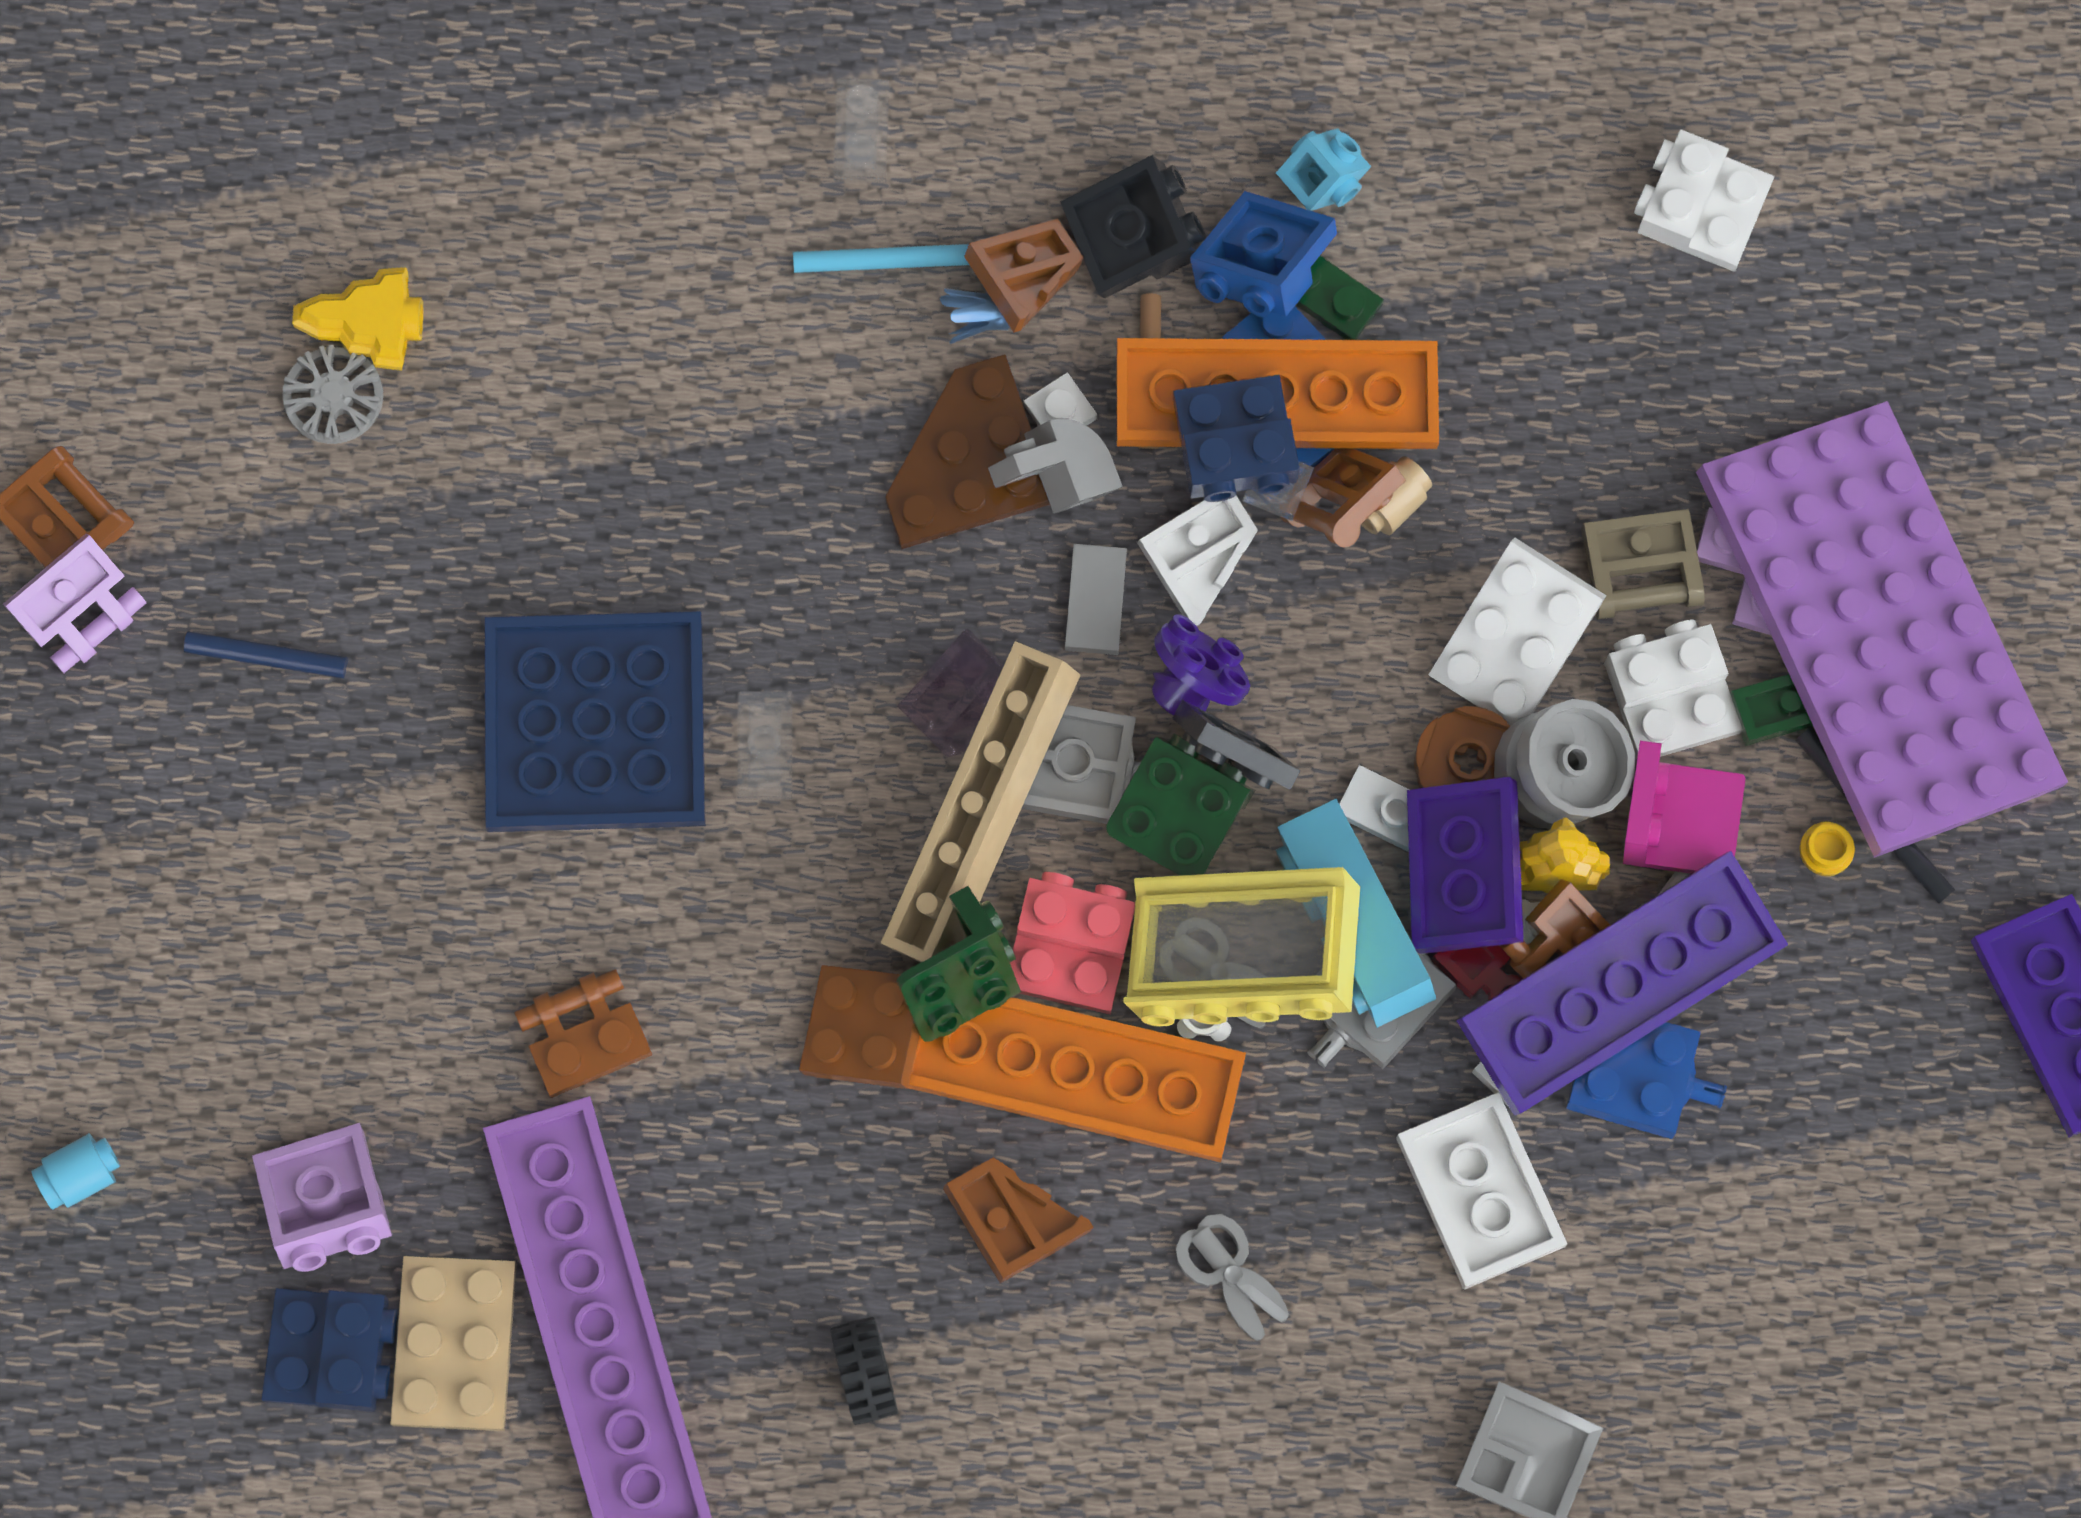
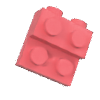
M1043 872L1041 880L1029 878L1013 948L1016 960L1010 962L1021 990L1019 994L1111 1015L1134 918L1135 902L1126 900L1127 891L1111 885L1098 884L1094 892L1073 888L1074 879L1059 873Z

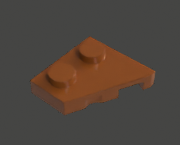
M1058 219L969 243L964 256L1014 333L1021 331L1076 274L1084 258Z
M994 1157L946 1183L943 1188L999 1283L1008 1280L1059 1251L1094 1228L1090 1220L1082 1215L1078 1218L1050 1200L1052 1195L1035 1184L1023 1182L1018 1178L1014 1170Z

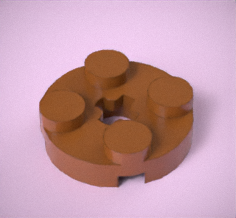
M1476 706L1456 708L1453 712L1434 719L1421 734L1415 751L1414 768L1419 788L1495 779V752L1503 733L1511 727L1509 723L1497 713ZM1468 748L1476 750V760L1484 764L1482 770L1473 769L1471 774L1460 771L1461 765L1454 762V755H1464Z

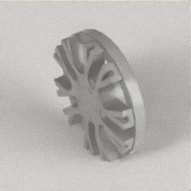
M328 345V347L320 346L318 350L313 352L307 351L304 353V356L297 358V363L289 371L287 377L285 376L283 404L290 422L302 435L317 442L337 444L359 437L374 424L383 404V387L377 370L364 355L361 354L359 356L356 353L350 355L346 348ZM334 357L349 360L342 371H335L333 369ZM323 359L328 372L319 375L314 362ZM360 366L365 369L352 381L348 379ZM304 369L314 375V380L311 383L304 384L296 380ZM373 382L374 396H358L355 394V390L359 386ZM292 393H310L311 397L292 399ZM355 402L370 410L367 416L351 408L353 403ZM306 407H315V414L305 424L296 415V412ZM342 414H347L352 418L356 426L339 433L336 419ZM323 415L329 416L325 433L318 432Z

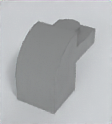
M1071 419L1049 420L1024 434L1025 441L1005 448L1006 459L988 468L995 488L1039 474L1054 514L1094 501L1123 487L1111 454L1102 439L1086 425Z

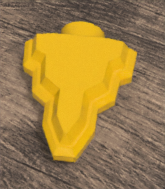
M406 267L379 269L373 279L352 281L342 294H319L294 305L292 324L294 328L318 340L340 341L350 355L356 353L359 356L362 354L365 357H369L376 368L402 371L407 341L422 340L423 300L421 297H409L408 270Z
M1562 818L1554 822L1549 831L1535 833L1528 841L1520 842L1521 888L1523 891H1543L1549 893L1561 879L1571 882L1578 891L1597 890L1601 879H1605L1610 874L1609 855L1604 851H1600L1596 843L1589 841L1586 835L1577 830L1574 823L1568 818Z

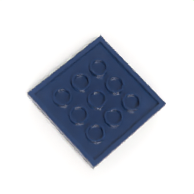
M701 611L485 617V827L487 832L706 826Z

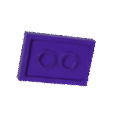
M1511 777L1407 790L1412 944L1416 952L1425 954L1524 942L1517 781Z

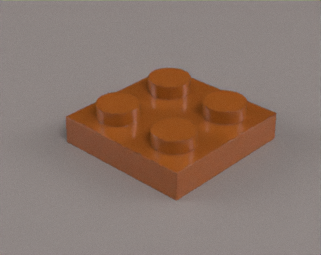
M822 965L799 1071L804 1075L818 1078L908 1089L919 1033L897 985V978L900 974Z

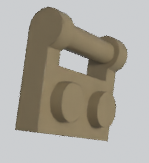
M1689 509L1583 524L1581 531L1591 586L1607 595L1596 612L1597 620L1614 618L1615 612L1678 603H1685L1686 607L1704 605V585ZM1680 568L1682 582L1612 590L1610 577Z

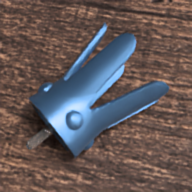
M944 289L945 293L949 295L941 296V303L947 307L960 308L951 312V320L957 323L969 322L967 326L949 333L959 334L950 340V344L987 330H1009L1010 326L988 293Z

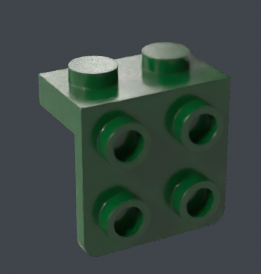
M1173 733L1170 741L1162 737L1154 738L1106 825V830L1112 838L1179 876L1202 875L1206 873L1241 809L1246 808L1256 790L1245 784L1247 778L1241 775V770L1226 761L1223 765L1218 764L1217 768L1197 758L1199 753L1194 750L1195 746Z
M969 886L949 896L965 939L908 969L897 978V985L919 1035L925 1042H930L938 1037L953 1033L960 1025L987 1010H993L1002 1006L1009 998L1021 992L1010 962L1016 960L1010 944L1001 932L1004 929L1002 921L991 902L987 900L980 904Z

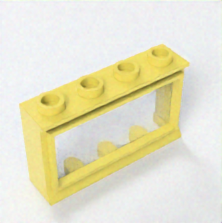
M1344 867L1134 878L1136 901L1127 997H1124L1123 1003L1145 1024L1170 1026L1174 1024L1175 1019H1194L1204 1024H1222L1226 1022L1227 1017H1247L1257 1022H1274L1279 1019V1015L1295 1014L1311 1020H1326L1332 1017V1013L1352 1011L1360 886Z

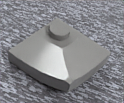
M1499 1381L1456 1487L1527 1518H1567L1603 1428Z

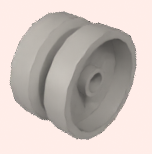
M1570 699L1518 719L1503 733L1495 752L1494 777L1495 779L1511 777L1517 781L1518 813L1520 819L1537 828L1551 829L1553 823L1562 818H1568L1575 824L1612 811L1627 796L1635 777V751L1627 729L1613 712L1594 701Z

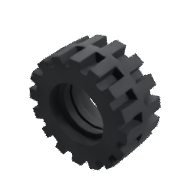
M868 1317L830 1327L836 1360L853 1424L859 1425L897 1415L896 1399L875 1317Z

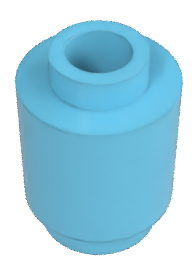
M88 1133L42 1158L43 1165L31 1172L41 1194L53 1210L63 1204L69 1208L115 1183L116 1180L112 1171L119 1168L120 1164L105 1138L96 1142L92 1135Z

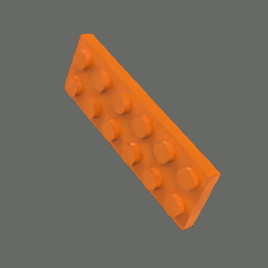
M1117 338L1116 446L1181 447L1173 403L1174 390L1280 375L1287 418L1291 419L1296 448H1438L1437 341Z
M1011 997L1002 1006L993 1010H987L960 1025L956 1031L947 1036L925 1042L919 1035L908 1088L1221 1162L1246 1052Z

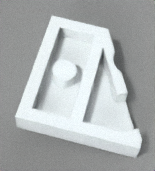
M1235 496L1220 502H1207L1204 500L1144 536L1137 544L1181 614L1198 626L1203 621L1207 611L1220 590L1224 587L1258 529L1238 497Z

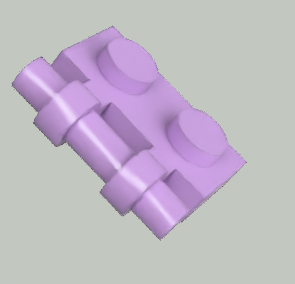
M85 534L4 602L3 605L39 646L45 645L56 634L63 639L66 644L54 653L50 659L65 673L79 660L85 663L97 653L94 648L117 628L122 632L134 621L131 616L143 607L146 601L133 587L118 600L114 598L108 590L119 582L124 575L91 536ZM95 602L103 613L79 632L71 622Z

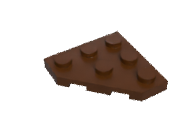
M1006 354L954 370L885 496L886 504L901 549L1050 505L1039 474L995 488L988 469L992 465L1006 459L1004 449L1025 441L1024 434L1031 430Z

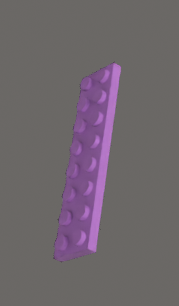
M585 1097L483 1128L592 1517L712 1518L591 1097Z

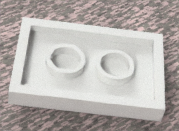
M1514 538L1507 546L1428 675L1474 705L1497 713L1512 726L1518 719L1533 714L1607 595L1517 538Z
M1499 1092L1397 1135V1142L1463 1290L1560 1250L1567 1245L1566 1239Z

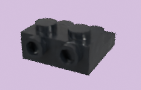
M1151 155L1060 201L1096 291L1101 297L1107 298L1149 276H1153L1158 280L1190 264V257L1198 249V243L1206 239L1205 231L1193 211L1186 214L1179 197L1186 194L1187 189L1179 171L1174 165L1166 167L1162 161Z

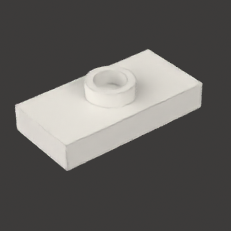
M1359 765L1340 802L1348 822L1409 852L1407 790L1410 789Z

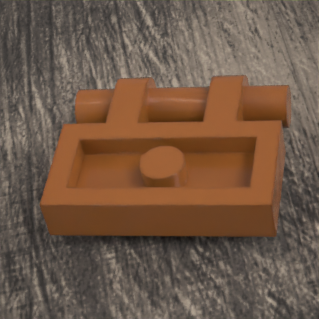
M1561 879L1525 918L1538 933L1532 942L1528 944L1525 941L1503 944L1500 947L1511 958L1510 966L1522 978H1525L1546 965V961L1555 952L1559 956L1610 924L1571 882Z
M616 969L598 977H595L593 972L579 978V985L551 997L546 992L532 998L534 1004L514 1012L522 1032L540 1024H543L546 1029L548 1038L529 1045V1049L550 1098L652 1056L651 1049L631 1003L610 1011L604 997L624 989ZM589 1004L594 1018L564 1030L559 1016Z

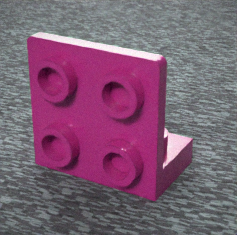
M1640 741L1623 864L1692 874L1729 851H1732L1735 856L1745 776L1739 773L1660 762L1662 743Z

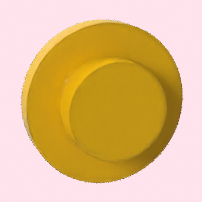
M1820 822L1811 826L1804 833L1800 841L1799 851L1803 863L1809 870L1821 876H1834L1843 872L1850 865L1854 858L1855 845L1852 836L1843 826L1834 822Z

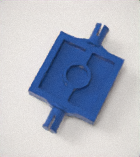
M1665 1022L1573 1080L1566 1109L1673 1139L1677 1131L1681 1111L1688 1100L1693 1099L1721 1108L1727 1085L1695 1078L1694 1058L1701 1032Z

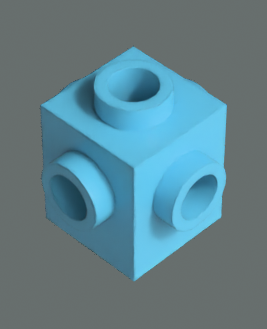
M1337 128L1319 134L1312 131L1303 136L1292 147V155L1278 169L1276 174L1306 209L1313 211L1332 204L1341 207L1349 202L1361 190L1362 185L1358 181L1371 166L1361 155V149L1357 142Z

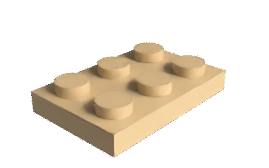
M403 1256L391 1412L392 1426L505 1431L517 1266L515 1261Z

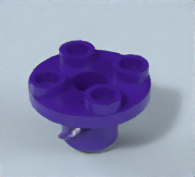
M1179 614L1174 615L1169 623L1164 624L1154 638L1155 648L1167 667L1163 672H1153L1156 681L1152 686V693L1157 703L1174 716L1182 699L1206 711L1210 700L1222 705L1234 706L1238 705L1248 694L1250 683L1240 665L1244 655L1228 639L1218 638L1215 641L1210 636L1201 632L1190 619Z

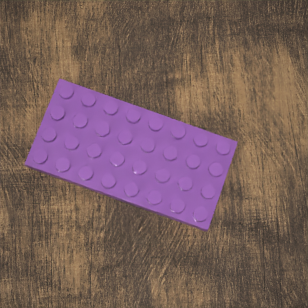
M1888 401L1701 465L1696 472L1874 858L2059 789L2068 783Z

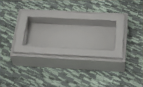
M1083 544L1073 545L1065 651L1118 655L1127 548Z

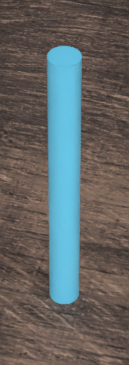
M969 244L793 252L794 273L969 265L964 257Z

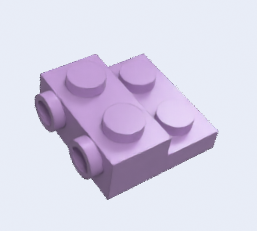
M360 1123L252 1156L273 1246L284 1269L294 1267L297 1271L302 1272L316 1270L324 1265L326 1256L345 1250L355 1255L367 1254L379 1247L380 1239L392 1236L381 1190L375 1178L368 1146Z

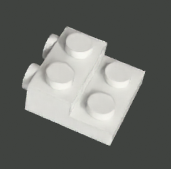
M1680 129L1675 143L1665 139L1657 156L1653 169L1661 171L1662 174L1656 188L1646 184L1638 201L1634 214L1642 216L1643 219L1637 233L1735 272L1775 176L1726 157L1729 148Z
M1685 620L1666 628V637L1647 642L1643 634L1624 638L1614 644L1616 652L1609 653L1604 665L1629 733L1636 758H1638L1640 741L1662 743L1661 757L1737 735L1743 730L1725 680L1729 673L1711 624L1698 628L1695 620Z

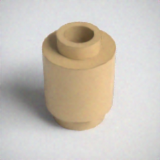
M1402 456L1397 462H1389L1396 465L1406 481L1393 493L1392 499L1385 507L1373 512L1361 524L1372 534H1377L1379 531L1386 535L1393 534L1427 500L1426 492L1432 487V482L1426 472L1408 457Z

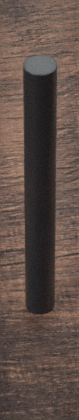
M1811 726L1795 741L1846 798L1821 741ZM1915 843L1893 851L1939 904L1955 891L1954 887Z

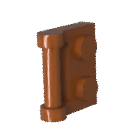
M63 446L53 448L0 493V522L44 568L85 534L90 535L97 545L104 550L134 525L132 518L123 509L116 510L73 465L74 457ZM57 478L99 524L87 533L44 487L49 481Z
M1335 448L1282 499L1279 505V515L1289 525L1294 527H1310L1324 533L1327 540L1344 548L1350 547L1359 538L1361 532L1360 525L1373 512L1385 507L1392 499L1393 493L1406 480L1394 464L1353 448ZM1321 498L1341 505V507L1332 514L1314 505Z

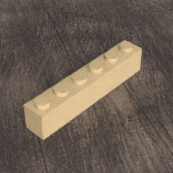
M1016 641L1014 642L880 944L918 962H923L964 939L965 935L949 896L969 886L980 903L1081 675L1063 660Z

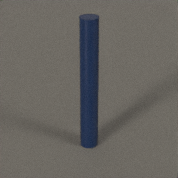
M189 631L184 641L185 653L343 679L345 678L348 657Z

